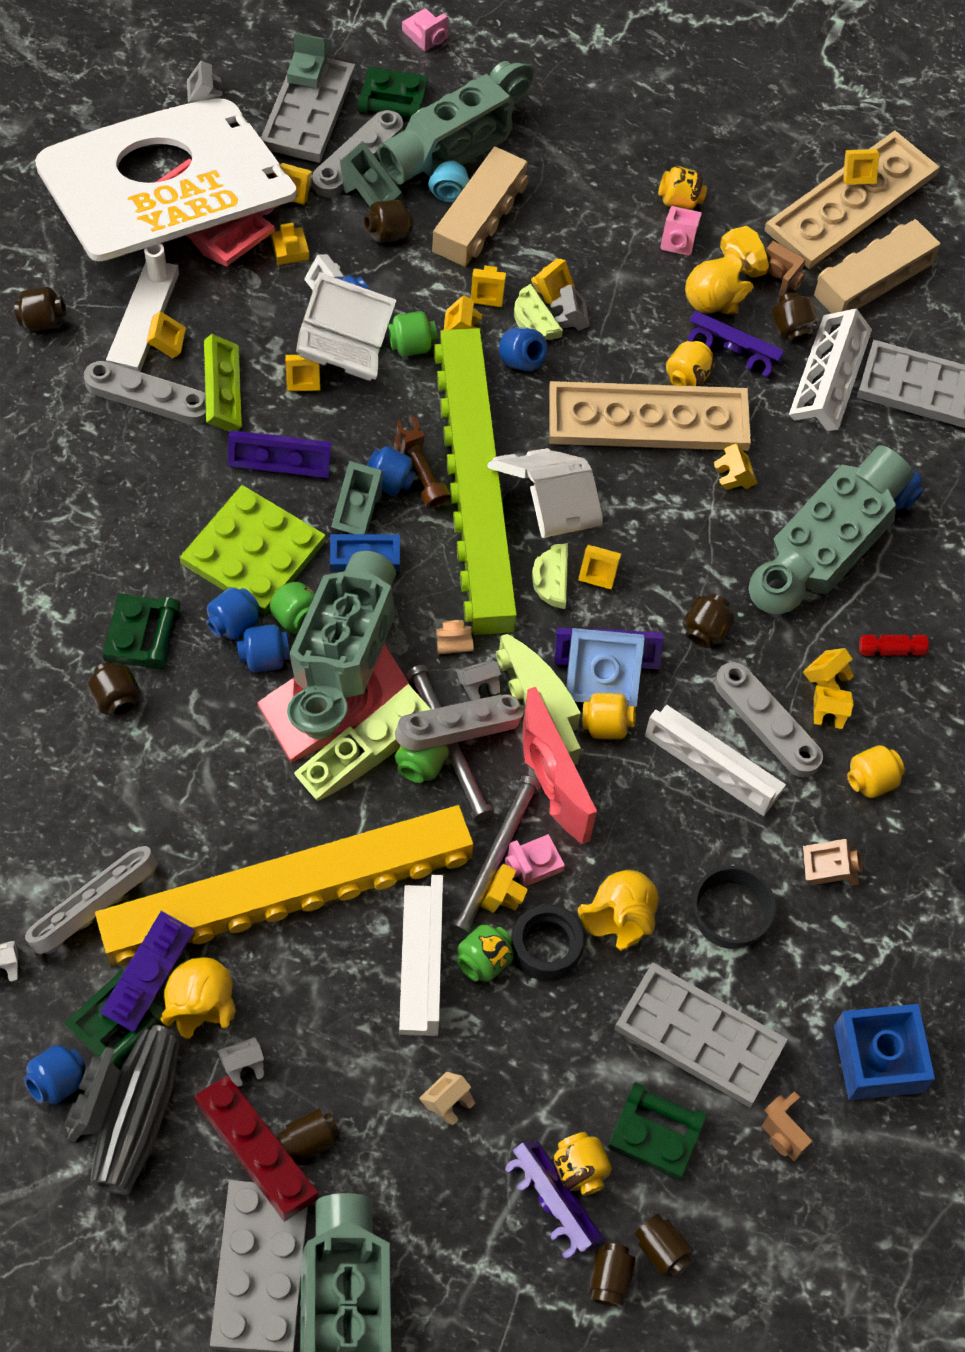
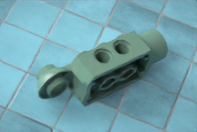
M500 62L492 70L490 76L486 73L476 80H471L462 88L451 94H446L437 102L418 110L411 116L404 131L378 146V157L384 170L397 184H403L423 171L430 178L441 163L456 161L464 165L507 140L513 129L511 116L514 103L520 101L528 92L534 77L533 68L524 63Z
M878 445L859 467L841 465L774 537L776 559L758 567L749 581L748 590L754 604L767 613L783 614L792 611L800 605L805 597L806 588L811 590L812 593L827 595L895 521L896 505L894 499L914 478L913 470L909 464L892 449ZM778 579L786 584L780 589H773L769 586V583Z
M372 551L356 552L350 557L345 571L323 576L291 648L290 658L294 679L303 690L294 695L289 702L287 715L290 723L297 730L311 738L324 739L332 735L346 716L347 702L345 698L364 694L394 620L395 610L391 586L395 579L396 571L393 564L379 553Z
M340 1193L323 1196L316 1201V1237L307 1241L301 1255L300 1352H391L390 1243L373 1234V1201L367 1196Z

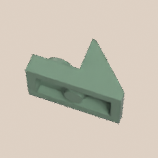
M295 33V52L287 72V83L317 88L332 47V39Z
M364 141L359 143L340 160L344 191L347 193L357 189L369 206L378 201L394 200L401 194L399 188Z
M349 461L332 528L352 534H367L375 503L381 501L383 470Z

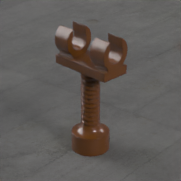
M410 415L409 422L414 429L411 431L404 430L399 419L396 427L397 434L394 439V448L412 459L419 478L425 487V490L421 493L423 502L428 509L436 508L446 503L451 498V495L445 483L436 482L422 453L425 438L423 430L419 431L420 424L418 419Z

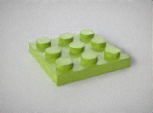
M241 485L182 553L180 563L224 591L229 587L239 590L245 588L257 600L260 606L258 612L265 616L270 610V603L275 592L280 587L293 582L326 543V535Z

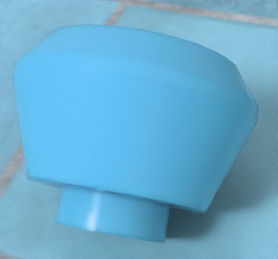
M446 161L438 165L429 179L428 186L438 199L445 202H454L470 179L464 166L456 161Z

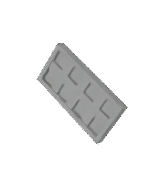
M327 58L317 88L287 83L286 75L261 136V140L272 152L320 163L355 75V64Z
M873 340L857 398L965 428V365Z
M653 962L614 1029L751 1108L788 1040Z
M229 1180L210 1348L213 1350L242 1352H294L301 1285V1255L305 1244L308 1207L284 1222L255 1182Z

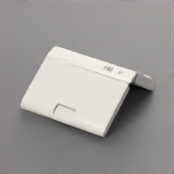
M319 272L299 332L296 352L300 353L299 356L323 365L329 363L344 368L348 374L371 381V379L375 380L378 374L379 349L382 345L396 299Z
M549 448L529 451L525 456L517 457L515 454L494 457L488 463L487 467L489 469L521 478H530L535 483L534 486H530L542 538L602 525V512L593 472L584 458L550 451Z

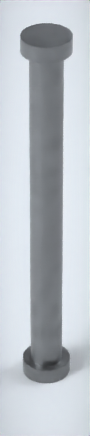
M418 665L407 672V677L411 683H415L421 699L430 709L440 708V703L427 678L429 675L427 667L425 665ZM458 742L446 744L449 750L448 757L473 809L471 812L473 820L480 822L488 819L494 813L493 808L490 804H486Z
M521 777L518 783L520 789L458 919H453L450 924V929L460 936L467 937L472 933L473 927L471 924L533 794H537L541 788L540 782L533 777Z

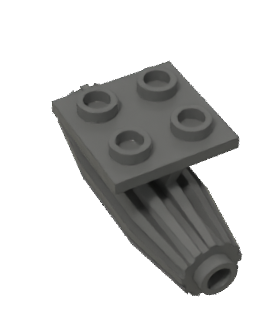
M153 1025L151 1030H143L121 1071L110 1061L114 1049L106 1047L99 1058L92 1057L89 1066H86L83 1072L84 1076L78 1089L83 1090L84 1093L83 1095L79 1094L76 1103L72 1104L65 1122V1126L71 1128L67 1140L75 1143L80 1135L98 1133L90 1183L106 1192L121 1195L129 1194L153 1149L173 1090L180 1041L174 1037L175 1032L167 1027Z

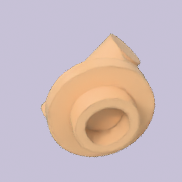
M463 620L443 622V628L436 630L438 655L472 652L474 648L471 627L464 626Z

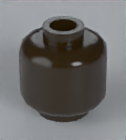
M400 200L374 202L370 206L369 212L364 215V228L377 243L400 242L405 240L408 233L413 229V215L410 208L406 207Z
M50 287L23 291L19 296V300L15 301L14 305L19 325L21 327L24 326L31 333L59 328L62 316H66L67 313L64 298L57 296L56 292Z
M789 293L779 299L780 303L772 310V318L779 337L783 340H789L791 344L801 343L814 336L813 331L817 329L819 321L811 299L806 296H798L797 293Z
M711 594L710 597H697L682 622L684 629L687 631L685 633L686 637L696 645L704 648L721 644L735 620L733 612L728 608L730 603L717 594Z
M106 662L95 668L94 674L90 677L87 684V689L99 712L115 718L131 713L137 707V702L141 695V689L130 668L120 663Z

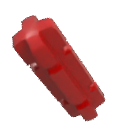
M913 634L912 638H909V635H880V638H876V635H862L859 640L860 654L864 656H875V652H879V655H908V652H911L912 655H925L929 649L928 637L924 634Z

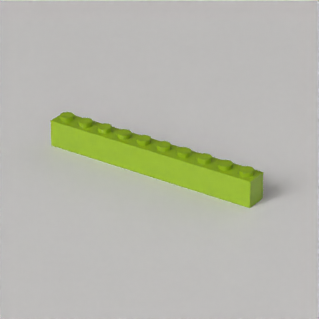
M480 328L441 330L440 344H434L435 364H441L442 371H437L438 391H444L445 398L440 399L441 418L448 419V426L443 428L445 446H451L452 453L447 454L448 475L454 474L455 483H450L451 503L458 504V512H453L454 531L461 532L462 541H457L458 562H464L465 571H460L461 591L468 592L469 601H464L465 622H471L473 635L510 633L515 631L516 608L498 471L487 467L488 463L496 457Z

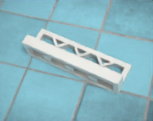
M857 308L823 316L789 413L794 421L817 417L827 431L839 429L872 331ZM841 324L829 335L832 325ZM833 345L832 351L821 359L822 354ZM825 370L823 376L812 384L813 379ZM816 395L813 405L804 407L805 403Z
M668 705L661 712L655 710L649 717L645 737L762 816H765L783 792L786 784Z
M432 875L431 886L405 885L399 1035L438 1036L443 875Z

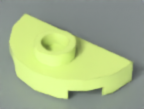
M529 284L523 288L515 301L514 318L517 325L538 330L546 340L562 337L563 330L533 286Z
M568 543L551 546L550 550L535 559L532 570L533 587L539 597L551 606L563 609L566 607Z

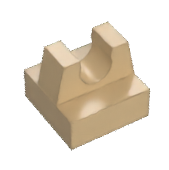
M446 1072L419 1098L428 1110L433 1111L451 1125H454L459 1120L453 1113V1105L457 1101L463 1107L469 1109L475 1104L469 1092L471 1086L462 1075Z

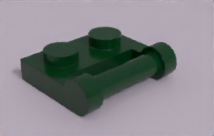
M368 67L362 93H360L358 100V112L368 113V110L375 112L390 110L398 113L400 116L409 117L410 120L411 116L423 107L428 86V76Z
M118 593L102 654L104 661L164 669L168 659L166 649L174 617L179 615L181 603L170 597L155 599ZM152 614L160 615L152 650L143 651Z
M123 969L64 1023L66 1028L97 1058L106 1049L103 1044L122 1027L101 1015L100 1011L124 973ZM155 1000L147 1011L148 1015L142 1020L136 1032L130 1031L112 1048L114 1052L110 1061L118 1069L122 1067L121 1061L131 1053L143 1030H151L153 1025L165 1026L161 1021L164 1009Z
M634 1082L607 1148L677 1180H681L707 1113L699 1109L693 1112L644 1090L646 1086ZM638 1104L688 1126L686 1135L684 1136L635 1114Z

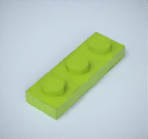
M211 334L204 340L206 423L228 432L238 431L242 427L239 345Z

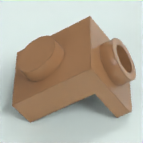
M793 1092L787 1099L782 1095L778 1096L765 1109L768 1116L761 1126L771 1136L770 1141L774 1148L783 1156L789 1155L794 1162L806 1152L812 1143V1140L787 1115L800 1099L796 1092Z

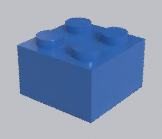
M919 1004L851 1010L841 1013L834 1025L848 1100L925 1093L935 1080Z

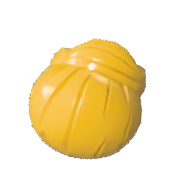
M724 247L723 258L704 261L697 265L690 273L686 281L685 293L688 302L696 311L704 314L718 312L734 315L738 313V304L745 299L754 286L749 281L739 280V274L744 267V260L737 250L731 247Z
M635 870L616 872L608 876L599 886L596 897L591 904H581L579 906L578 916L585 930L594 936L616 934L618 936L616 947L623 951L631 945L638 943L643 935L653 934L655 912L659 903L658 891L655 884L641 872Z
M207 957L190 959L180 964L171 973L166 982L164 990L166 1009L162 1013L161 1021L166 1026H170L176 1020L177 1029L185 1039H190L193 1036L194 1030L202 1025L204 1021L220 1023L221 1028H227L236 1013L235 1004L231 998L233 982L229 970L220 962Z

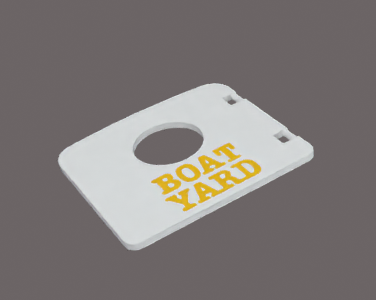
M220 98L184 104L103 127L43 149L35 159L40 177L88 256L95 261L109 260L293 201L297 196L295 184L283 172L278 161L250 123H247L239 108L233 102ZM238 122V124L240 125L231 128L229 124ZM147 145H174L186 150L192 157L190 166L183 173L162 182H137L124 177L118 171L119 162L125 155ZM275 173L277 177L268 179L266 175Z

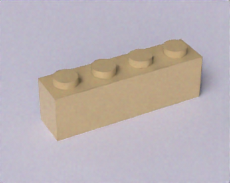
M494 146L434 229L432 252L464 267L467 266L472 257L477 258L482 251L486 237L488 235L492 236L495 233L501 216L503 214L507 215L510 212L517 193H523L529 181V176L526 175L527 161Z
M916 219L906 225L901 224L884 238L873 240L867 248L857 254L855 252L849 254L843 262L835 267L824 269L817 278L818 283L814 296L831 314L856 308L859 309L934 264L941 243Z

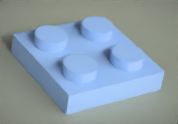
M572 628L566 688L575 702L589 701L591 696L597 692L623 693L628 699L629 706L637 707L644 635Z

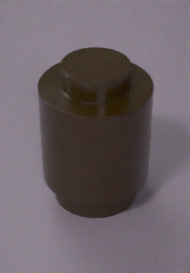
M320 1108L285 1125L287 1129L278 1133L285 1150L293 1161L301 1158L302 1162L335 1146L336 1142L333 1137L340 1134L331 1113L323 1115Z
M660 1214L651 1217L635 1232V1236L640 1241L638 1246L662 1276L671 1273L675 1278L693 1263L689 1258L694 1251L672 1222L669 1219L664 1220Z
M605 1243L604 1249H596L589 1283V1290L592 1291V1302L622 1308L624 1298H629L636 1258L628 1254V1247L615 1243Z

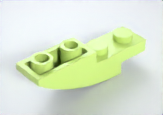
M509 634L502 635L500 648L496 651V658L502 671L507 670L511 679L509 681L511 695L520 700L525 711L527 690L533 687L537 688L574 765L578 764L581 748L573 730L578 729L580 711L571 694L551 667L535 652Z
M407 684L354 730L350 726L295 771L294 775L312 796L319 801L360 778L399 749L400 744L395 738V730L402 716L431 709L411 686Z

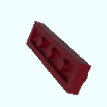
M228 1075L194 1095L197 1107L284 1222L318 1200L317 1190Z

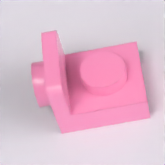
M425 8L402 21V31L422 50L427 51L448 38L449 17L444 13L434 17Z
M671 206L665 222L660 248L678 254L691 255L702 212Z
M549 834L521 846L517 840L509 844L508 857H505L506 865L516 870L513 878L518 877L524 887L563 872L565 867Z

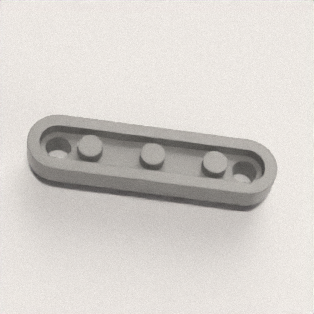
M390 110L378 112L313 172V190L318 195L326 198L339 195L344 190L340 160L362 141L378 159V146L403 131L402 117Z
M106 361L93 362L84 371L86 388L94 395L190 425H198L206 421V395L200 390ZM195 402V403H198V404H196V405H190L189 403Z
M736 662L726 663L721 666L715 679V688L722 698L793 775L798 777L814 775L819 770L823 760L822 750L747 667ZM735 675L739 677L740 680L733 681L729 678V676ZM807 752L811 758H803L799 753Z
M505 694L407 714L399 719L395 730V738L401 746L418 751L513 730L520 725L524 714V707L514 696Z
M141 846L127 852L34 923L25 935V940L32 950L37 954L55 952L63 945L67 938L76 931L88 927L96 917L95 911L106 909L119 903L129 890L137 884L150 879L158 864L151 849L147 846Z

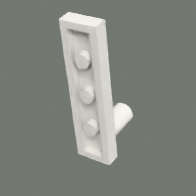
M161 243L144 248L146 262L106 362L139 372L142 369L151 346L146 341L152 316L159 311L164 313L179 275L178 265L166 263L164 247Z

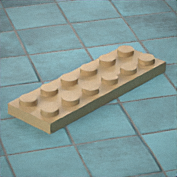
M893 131L869 148L877 149L880 153L877 184L846 185L843 181V167L766 222L764 231L780 245L805 258L804 265L810 269L937 176L940 167L898 132Z
M550 381L549 444L724 450L737 443L742 450L749 451L751 439L748 388Z

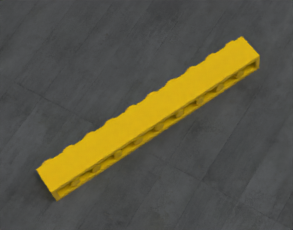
M457 805L95 911L110 967L117 964L124 967L130 963L160 911L195 929L188 943L203 944L212 940L215 935L228 931L230 933L243 932L249 929L251 924L264 920L267 922L280 921L291 912L301 909L303 911H313L322 907L325 902L338 898L342 901L350 900L357 897L362 891L372 888L377 890L387 889L396 884L398 880L408 877L420 879L428 876L432 870L445 866L449 869L460 867L469 859H472L473 842L461 809Z

